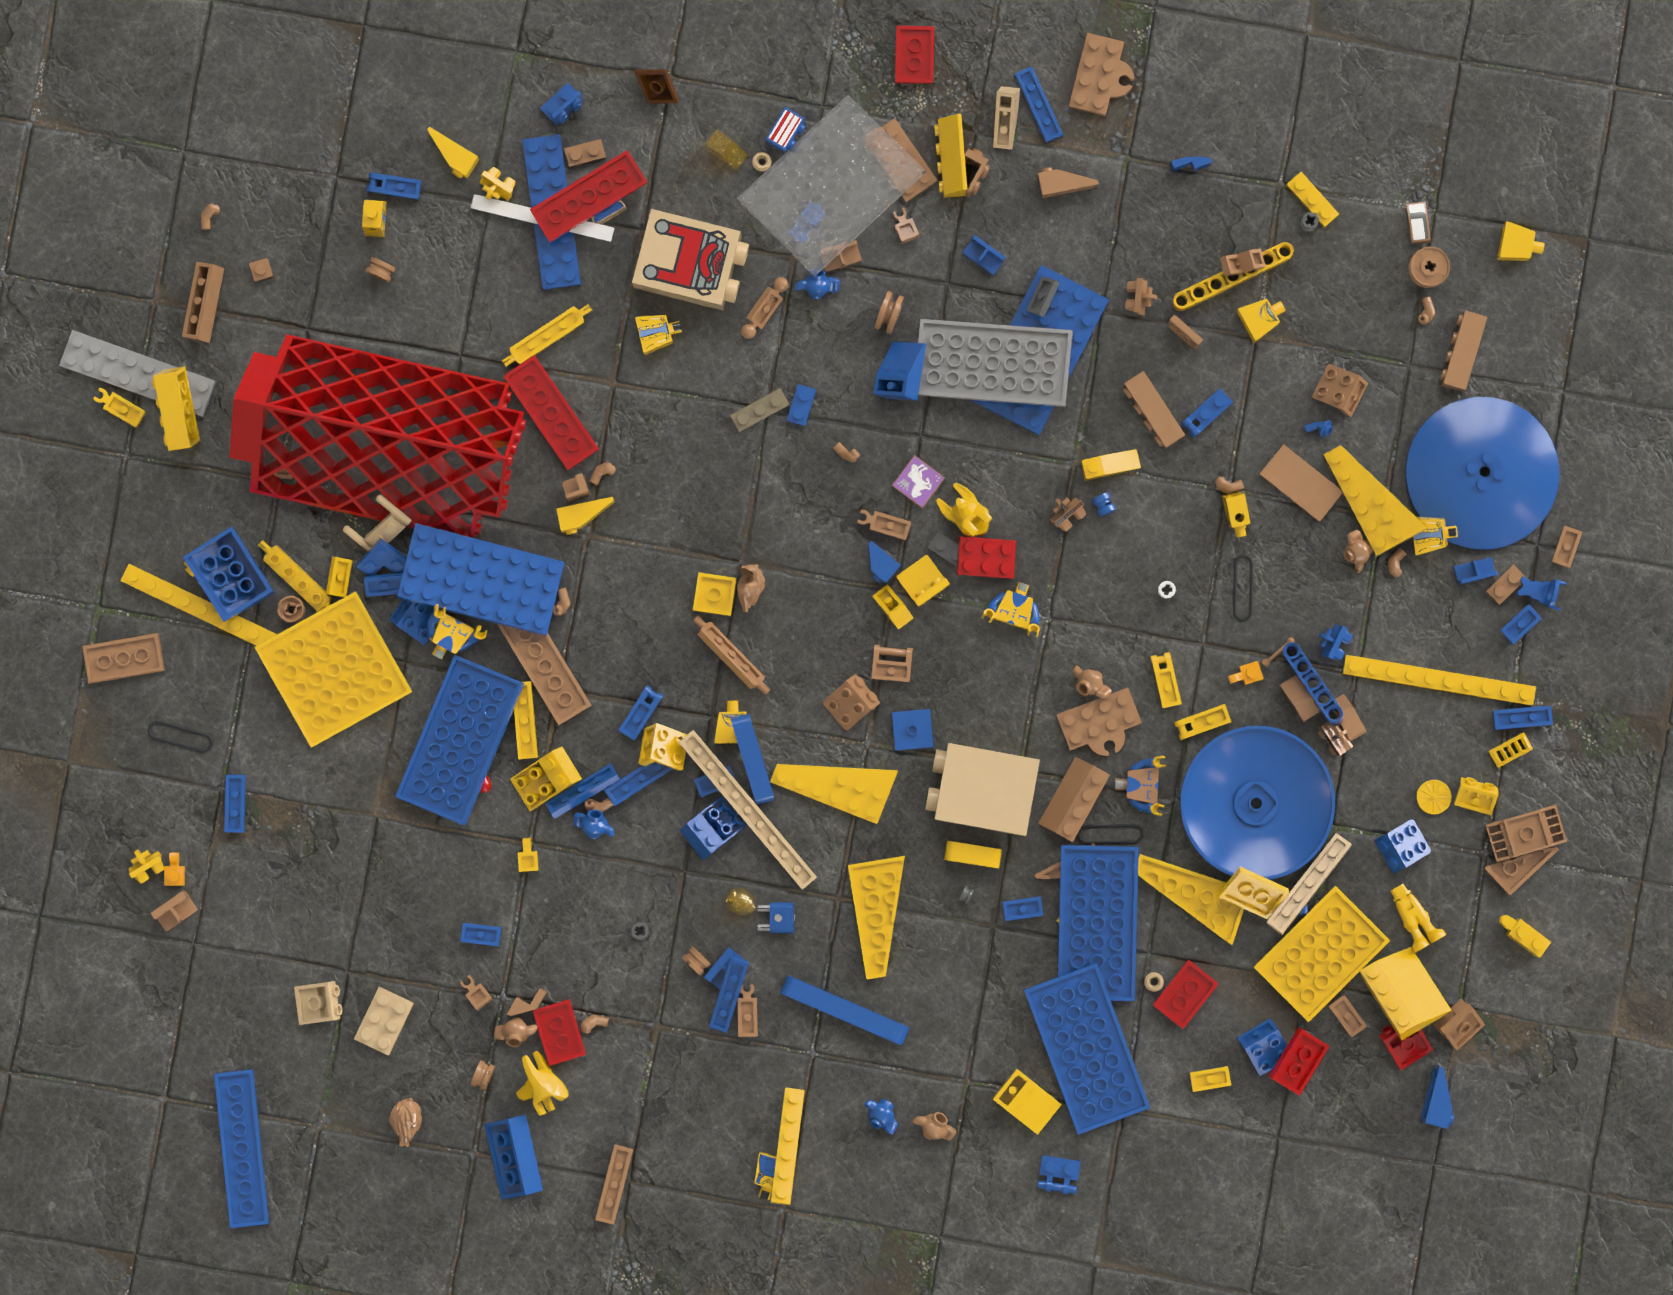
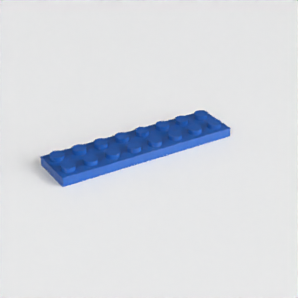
M560 134L522 139L532 207L567 187ZM534 223L543 290L581 285L574 233L567 232L550 243L539 224Z
M254 1069L214 1074L230 1228L269 1224Z

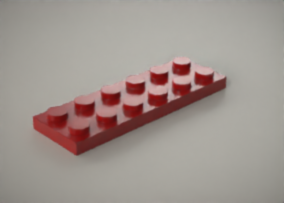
M626 150L529 210L551 243L648 184L629 151Z
M535 355L503 376L568 471L600 450Z

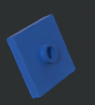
M930 709L892 712L895 751L933 747Z

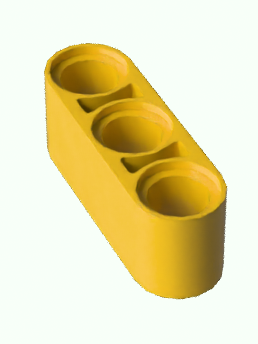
M947 841L944 860L999 869L1002 849Z

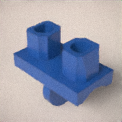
M1335 624L1333 629L1328 628L1326 634L1320 633L1319 637L1323 639L1320 646L1324 647L1320 655L1329 659L1342 660L1344 651L1338 647L1341 642L1349 644L1353 637L1347 631L1348 628Z

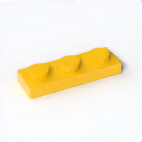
M1302 172L1287 183L1286 186L1310 212L1318 215L1319 223L1324 228L1339 215Z

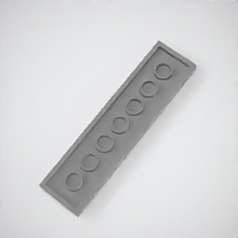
M74 330L71 332L59 364L63 368L156 400L157 397L156 390L152 386L153 375L164 369L177 368ZM186 370L195 415L204 417L216 381Z

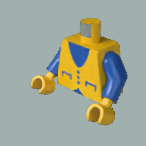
M1018 582L1015 592L1007 590L1006 593L1002 592L991 600L981 616L982 619L984 616H989V623L995 619L1028 630V636L1031 631L1036 632V637L1039 635L1040 615L1038 607L1033 602V598L1026 596L1029 585Z
M438 604L434 606V612H432L427 620L429 640L437 644L432 655L440 659L443 658L447 650L456 654L472 646L479 639H484L487 630L479 632L482 626L478 625L476 631L473 632L474 629L471 626L446 614L445 607L442 610H438Z

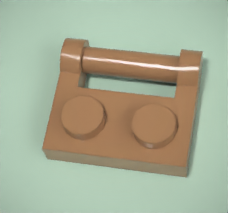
M874 645L871 679L910 683L913 648L896 649ZM879 655L906 657V662L879 660Z

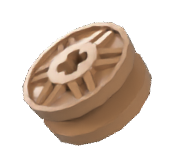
M1432 246L1418 250L1411 257L1408 264V273L1411 280L1423 288H1434L1441 284L1447 278L1450 271V261L1446 253ZM1427 263H1428L1429 266H1431V265L1433 266V269H1431V272H1430L1429 269H1425V266L1427 265Z
M890 291L887 292L881 305L874 328L880 330L883 323H886V333L891 334L904 300V296L899 295L896 302H893V292Z

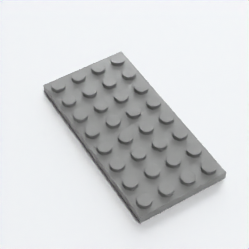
M920 319L918 343L926 344L918 396L1066 407L1073 331Z

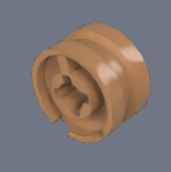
M371 257L369 261L371 264L366 268L365 272L378 279L390 282V275L394 273L396 268Z
M286 596L280 600L277 611L280 618L284 621L297 623L305 616L306 607L301 599L295 596ZM290 606L295 607L294 613H289L288 608Z
M693 946L689 949L688 954L682 956V959L700 976L704 973L703 970L711 966V963Z
M480 1060L470 1085L474 1087L479 1086L481 1090L485 1091L495 1066L492 1064L487 1065L486 1062Z

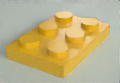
M1239 867L1219 891V898L1268 920L1287 897L1289 890L1282 885Z

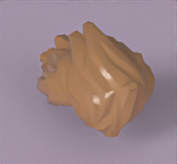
M758 564L745 565L740 568L742 577L737 584V591L742 611L746 613L751 605L754 606L757 603L758 597L765 587V578L762 571L758 568Z
M412 1098L399 1101L389 1116V1123L399 1136V1146L403 1147L405 1145V1147H409V1142L422 1123L421 1108Z

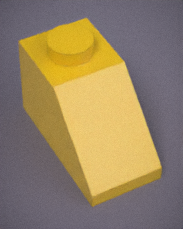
M888 585L872 596L898 630L913 619L904 603Z

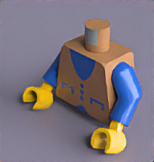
M1165 756L1142 759L1131 766L1130 771H1127L1126 779L1115 778V790H1126L1125 798L1129 799V803L1139 811L1153 813L1158 816L1163 815L1157 811L1159 807H1164V805L1157 803L1159 768L1166 767V765L1160 764V759L1165 758Z

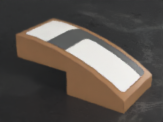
M1426 203L1406 204L1411 244L1430 242Z

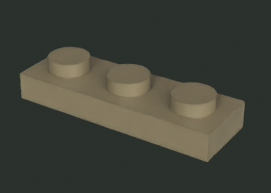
M781 388L733 413L730 417L740 433L788 407L789 403Z

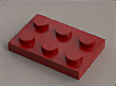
M896 26L895 84H933L934 26Z
M959 536L956 575L1014 579L1016 541Z
M1187 960L1153 1003V1006L1184 1029L1219 983L1190 960Z
M570 999L533 1010L549 1066L586 1055Z
M1298 1027L1268 1077L1300 1096L1330 1046Z

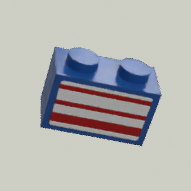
M785 107L766 137V143L784 154L788 150L791 151L796 144L794 139L797 134L801 135L806 127L804 124L805 118Z

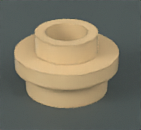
M764 152L757 153L752 161L754 168L761 172L768 170L772 163L770 156ZM760 159L766 161L764 165H759L758 162Z
M1152 972L1145 977L1144 983L1148 990L1156 992L1163 987L1164 979L1159 973ZM1153 978H1156L1158 981L1155 986L1150 983Z

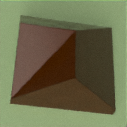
M636 69L634 71L647 103H679L680 100L667 69Z

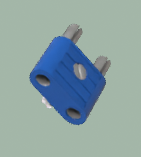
M793 902L770 903V905L757 906V908H770L757 909L758 912H770V924L757 925V927L770 928H757L758 931L794 933L795 915Z

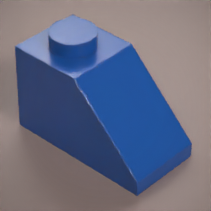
M871 541L869 543L871 572L874 574L872 578L879 584L882 582L887 584L901 565Z

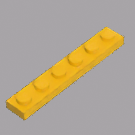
M785 1088L771 1203L790 1205L804 1090Z

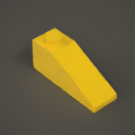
M429 127L427 130L453 170L452 173L459 178L465 177L468 179L479 161L478 156Z
M1137 449L1081 461L1085 481L1141 468Z
M609 497L557 508L561 532H566V535L577 533V529L583 528L614 503V498Z

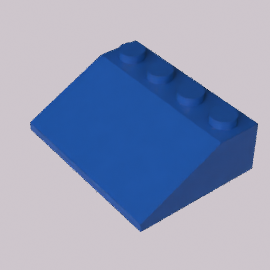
M232 526L183 557L223 622L255 606L275 593L240 535Z

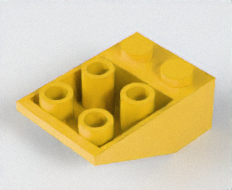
M563 747L549 752L510 778L529 811L534 810L582 779Z
M1017 1068L992 1098L1037 1135L1062 1105Z

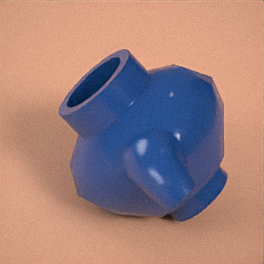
M814 269L806 279L796 283L795 290L805 289L811 295V298L820 299L827 292H838L840 280L833 277L828 278L825 276V271Z
M590 810L587 815L584 813L574 814V826L582 828V831L590 839H597L604 833L611 837L615 835L614 829L608 825V821L601 811Z
M881 1099L879 1103L867 1100L864 1106L869 1108L868 1117L870 1125L876 1129L884 1127L888 1134H894L898 1127V1122L895 1120L892 1111L894 1108L893 1104L885 1099Z

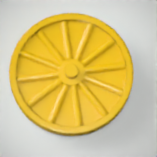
M1426 781L1417 791V803L1428 814L1442 813L1451 803V791L1442 781Z

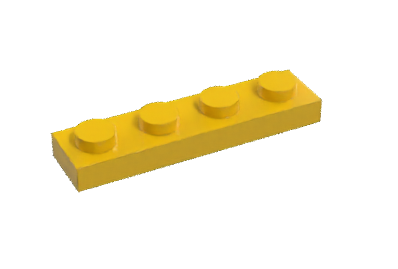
M531 681L523 682L525 684L514 708L519 760L538 758Z

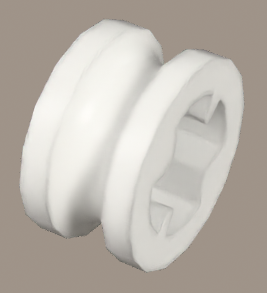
M1164 581L1158 587L1159 595L1165 599L1171 598L1176 591L1175 585L1170 581ZM1166 585H1170L1169 588H1172V592H1169L1168 595H1164V592L1161 590Z

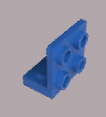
M567 83L540 110L557 126L559 123L563 124L569 118L568 114L573 110L576 112L583 105L582 102L584 100L580 91L576 92Z
M403 599L389 620L425 645L429 640L427 620L432 612H434V607Z
M1271 1018L1237 1037L1259 1076L1274 1068L1287 1047L1281 1033Z

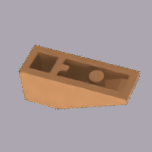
M1052 168L1042 169L1037 176L1042 198L1097 188L1099 185L1098 180L1058 169L1052 170Z

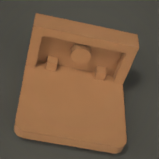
M974 148L973 150L968 149L965 154V162L979 169L967 190L966 197L968 198L971 195H976L980 187L979 180L986 177L990 167L988 159L983 157V153Z
M855 674L823 701V704L845 730H849L867 713L878 706L880 702L877 696L865 685L863 679Z

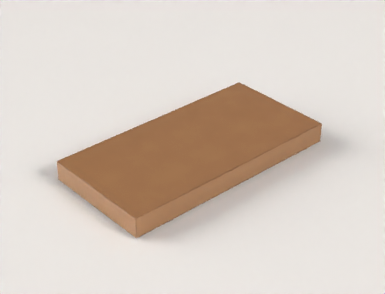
M1284 444L1259 474L1318 522L1322 520L1343 493L1340 488Z
M159 633L82 646L88 684L165 671Z

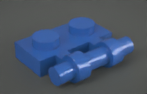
M1042 1155L1039 1175H1045L1047 1178L1046 1181L1038 1180L1037 1188L1045 1189L1047 1192L1054 1190L1067 1195L1068 1193L1076 1194L1077 1186L1069 1184L1070 1179L1078 1181L1081 1161ZM1053 1177L1064 1178L1063 1184L1053 1183Z

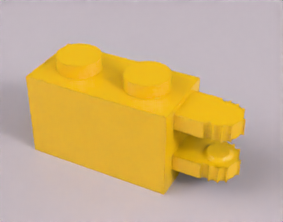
M1503 915L1499 918V923L1508 930L1505 934L1535 957L1540 958L1550 945L1551 941L1522 919L1515 920L1508 915Z

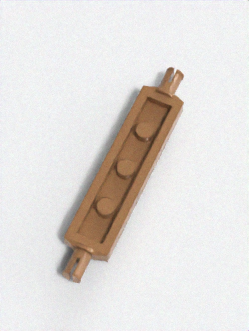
M699 615L693 620L700 628L697 635L750 689L758 687L764 695L770 691L762 682L764 680L762 673L712 622L705 623Z

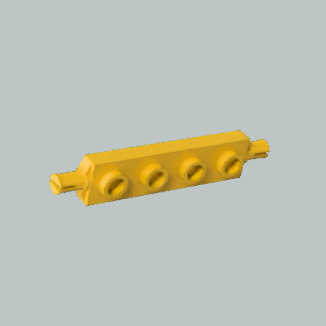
M587 304L578 310L573 306L510 347L511 355L502 360L504 365L507 367L514 361L522 364L533 355H537L584 324L583 316L592 311L591 307Z
M264 540L258 544V547L266 553L263 560L317 612L331 605L332 597L327 595L326 591L278 545L270 547Z

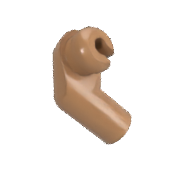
M1431 297L1422 299L1424 310L1418 316V321L1423 325L1430 323L1435 315Z
M840 442L833 448L844 460L856 462V459L860 457V453L856 449H852L849 452Z
M1401 548L1388 559V571L1394 577H1399L1402 573L1400 560L1406 553Z
M566 588L557 591L559 601L553 608L555 615L561 616L565 614L570 606Z
M610 798L601 803L587 799L584 803L587 811L599 810L602 813L614 806Z
M591 1015L582 1021L581 1031L587 1034L596 1025L607 1027L609 1018Z

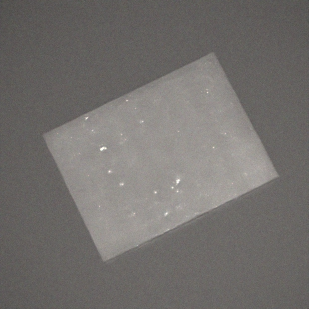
M847 95L796 142L791 151L788 150L737 199L815 277L926 172L870 115Z

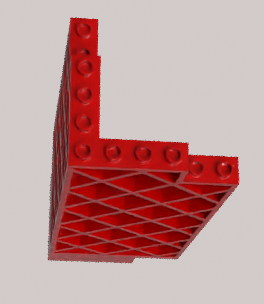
M286 334L277 357L254 352L233 398L229 458L252 463L250 492L382 521L391 512L382 505L374 504L367 496V494L378 489L394 506L411 519V522L406 527L414 528L415 523L475 538L476 534H480L482 524L479 523V520L482 519L483 514L500 518L502 510L506 511L508 500L505 499V496H508L510 485H507V481H510L512 472L508 469L512 466L513 455L516 454L518 446L516 443H520L522 435L520 431H524L526 420H523L524 412L507 408V403H510L512 392H509V383ZM312 357L323 361L308 365L304 360ZM287 364L294 369L293 371L283 373ZM362 368L369 372L355 376L350 370ZM336 375L340 380L325 385L321 379ZM407 378L415 382L401 386L396 380ZM307 384L311 390L296 394L291 388ZM382 385L386 391L372 395L367 389ZM452 388L461 392L447 396L442 390ZM274 393H277L282 398L271 402ZM353 394L357 400L343 405L338 398ZM428 395L432 402L419 406L413 399ZM495 398L500 399L498 406L495 407L488 401ZM322 403L328 408V410L315 414L309 409V407ZM399 404L404 411L389 415L385 408ZM474 405L479 411L465 416L461 409ZM269 411L279 424L266 429L267 412ZM371 414L375 420L360 424L355 418ZM446 415L450 421L436 425L431 419ZM314 419L326 434L314 439L301 424ZM417 424L421 431L408 435L402 428ZM492 425L497 430V432L483 436L478 429ZM358 429L373 443L362 450L348 436ZM289 432L301 447L289 452L277 437ZM463 434L469 441L454 445L449 438ZM408 440L420 454L407 460L395 445ZM334 442L348 456L337 463L323 449ZM508 445L504 456L496 450ZM265 447L277 459L267 465H264ZM454 450L464 460L466 465L454 470L442 455ZM379 453H382L394 466L384 473L370 460V458ZM310 455L323 470L311 475L299 460ZM498 461H503L501 480L488 467ZM429 463L441 477L429 483L418 472L417 468ZM357 466L369 480L357 485L345 471ZM285 468L298 483L295 485L284 484L274 474ZM476 474L487 488L475 493L463 479ZM402 476L415 489V491L405 496L392 483V481ZM332 479L344 493L339 496L329 494L320 484ZM449 486L462 499V501L452 506L438 493ZM498 497V501H493L491 499ZM425 499L436 511V514L432 516L420 514L413 505ZM472 510V525L466 524L459 515Z

